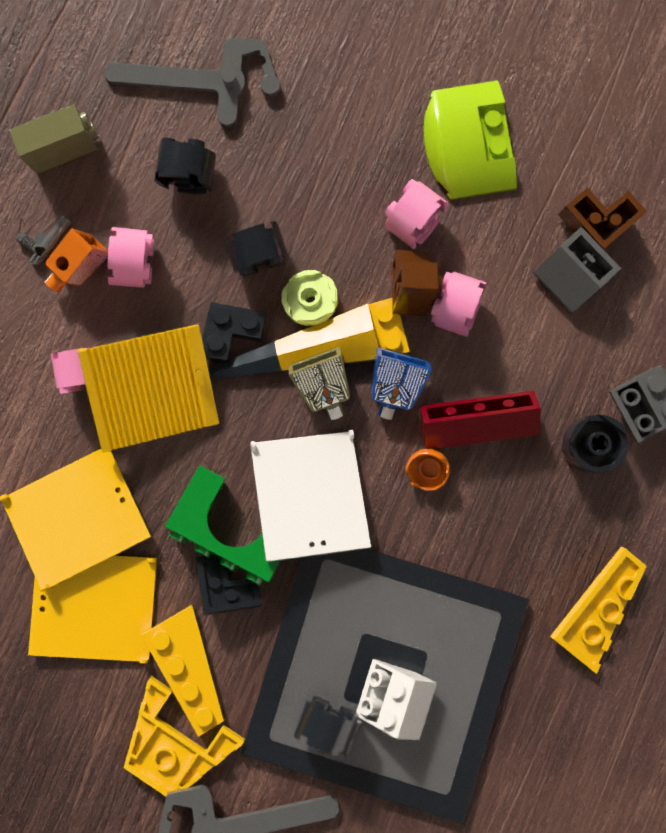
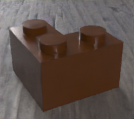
M587 187L570 201L558 216L573 233L582 227L602 249H605L647 211L629 191H626L606 209Z
M396 250L391 263L392 314L426 316L430 306H434L436 293L441 292L442 275H438L437 263H430V252Z

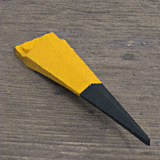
M392 298L366 304L338 315L318 325L311 326L230 359L228 363H220L210 367L208 371L210 380L289 370V365L339 346L344 364L375 361L377 347L400 354L410 353L401 316L392 314Z

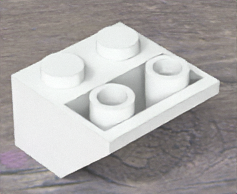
M373 659L358 704L357 715L359 718L396 739L419 740L437 683L416 672Z

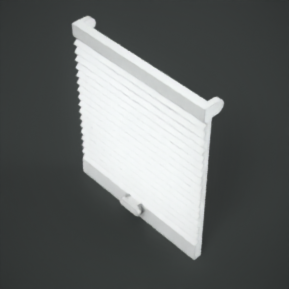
M353 430L342 433L263 442L251 441L250 446L266 562L371 548L353 442Z

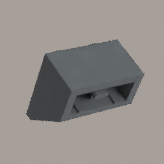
M580 227L533 274L570 313H573L606 284L621 267Z
M662 365L650 368L609 391L636 443L666 429V372Z

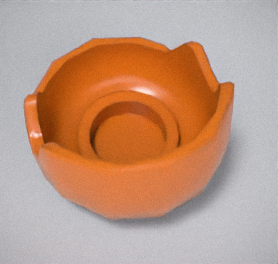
M432 448L420 449L411 455L407 462L405 473H407L412 486L424 491H436L446 484L450 475V465L443 453Z

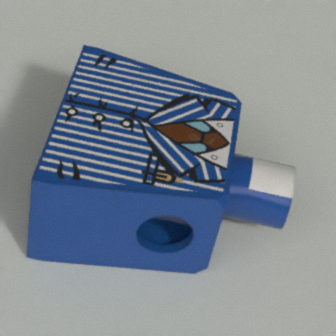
M377 347L371 394L372 400L381 403L378 411L380 417L392 420L394 419L397 407L406 410L412 409L432 370L429 361Z

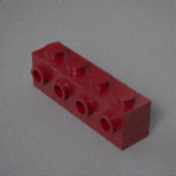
M526 391L421 405V433L425 449H441L540 435L541 407L535 392Z

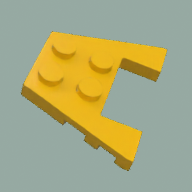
M151 676L145 688V695L140 706L137 724L132 735L124 769L164 796H167V792L189 788L212 767L218 765L231 752L242 746L245 739L223 724L207 749L195 743L157 717V714L173 691Z

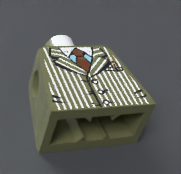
M340 346L289 365V376L312 412L325 408L330 420L338 419L345 414L341 402L350 399V393Z

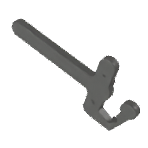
M230 38L226 40L223 46L222 66L218 70L113 62L109 63L104 70V76L111 85L217 93L219 95L217 117L219 123L227 128L234 126L237 122L239 97L245 90V78L242 73L243 58L260 54L259 59L266 61L262 65L265 77L262 78L260 84L263 94L268 97H274L280 92V81L275 75L265 40Z
M198 785L167 792L158 833H171L172 820L168 818V813L174 811L173 805L192 808L194 818L192 833H268L335 818L339 812L337 799L327 795L235 816L218 818L214 813L210 789L207 786Z

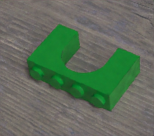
M199 465L165 525V528L170 531L168 536L181 544H184L185 540L195 544L194 550L209 558L213 554L221 558L219 564L234 572L236 568L247 572L245 578L258 585H261L262 582L268 584L280 560L266 562L263 533L254 542L243 547L226 546L216 540L211 534L208 526L209 513L226 482L225 478Z

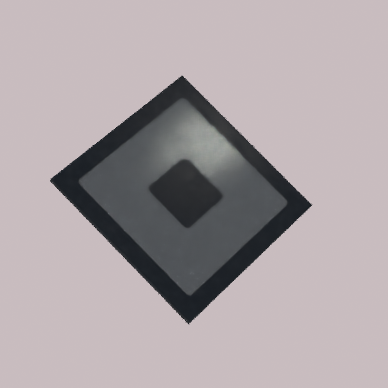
M368 548L301 557L241 754L463 824L529 599ZM373 659L416 672L437 683L419 740L396 739L363 719L358 718L362 723L350 757L345 758L343 751H340L339 756H334L306 745L308 738L301 735L299 740L293 736L306 700L312 701L313 696L330 701L331 708L340 710V707L344 706L357 711Z

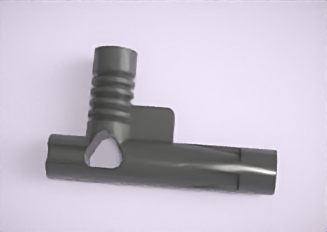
M62 215L48 235L38 232L32 240L24 232H20L16 237V241L34 253L29 261L39 267L71 224V221ZM38 249H45L43 254L39 256Z

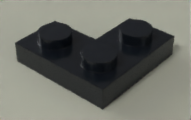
M210 302L202 338L206 360L228 363L233 337L261 342L266 312Z
M210 555L209 558L205 556L195 558L204 616L262 606L258 584L247 578L229 581L227 568L219 564L221 558L215 555Z

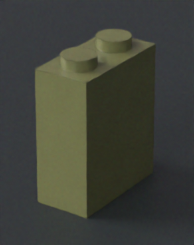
M75 104L9 129L19 157L36 174L99 150L95 142L96 139H99L94 124L90 123L86 112L80 113Z

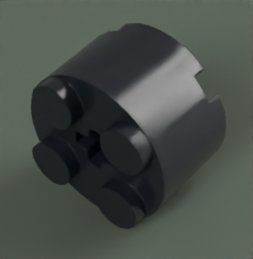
M164 137L161 139L154 181L166 189H169V184L178 187L177 192L192 195L206 194L207 190L210 192L212 188L216 162L215 152L204 148L205 142L198 139H188V142H179L173 138Z
M277 221L271 222L272 228L266 229L263 223L233 233L234 240L232 241L228 237L223 239L234 273L248 277L259 273L257 267L267 264V267L274 268L285 264L284 258L288 256V252Z
M591 415L574 421L567 428L561 449L568 462L577 470L586 473H604L616 469L623 463L628 454L629 445H627L626 430L619 421L607 415ZM592 439H597L596 445L599 447L598 449L592 448Z
M313 696L312 701L306 700L293 736L299 740L301 735L308 738L306 745L334 756H339L340 751H343L344 757L349 758L362 723L358 719L357 712L341 706L340 710L332 708L329 704L330 701L318 696Z

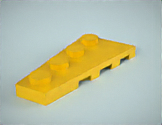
M620 547L550 637L597 674L601 666L599 664L604 651H608L612 642L610 638L617 624L620 625L626 603L632 599L647 566L626 548Z
M190 605L142 633L141 636L199 737L222 723L224 719L193 605Z

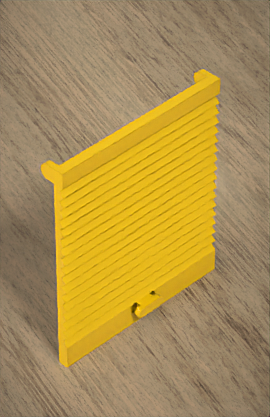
M198 324L89 349L81 348L77 350L102 453L219 424Z
M99 449L9 495L4 494L0 496V501L5 507L39 584L40 592H44L152 537L112 451L102 453V450Z
M115 555L44 592H40L39 584L35 578L28 655L148 663L150 661V650L141 634L152 628L157 558Z

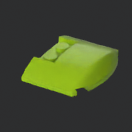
M499 81L432 91L431 100L424 117V146L426 157L436 182H440L449 192L446 196L450 200L516 190L515 157L512 154L504 109L505 100Z

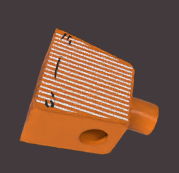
M72 228L46 261V265L53 273L45 281V284L55 293H59L66 284L80 286L108 258V250L93 235Z

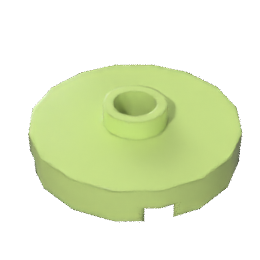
M316 270L302 271L293 275L282 291V304L287 316L295 323L304 326L318 325L327 321L334 314L338 305V292L333 280ZM309 297L315 298L311 303L306 302Z

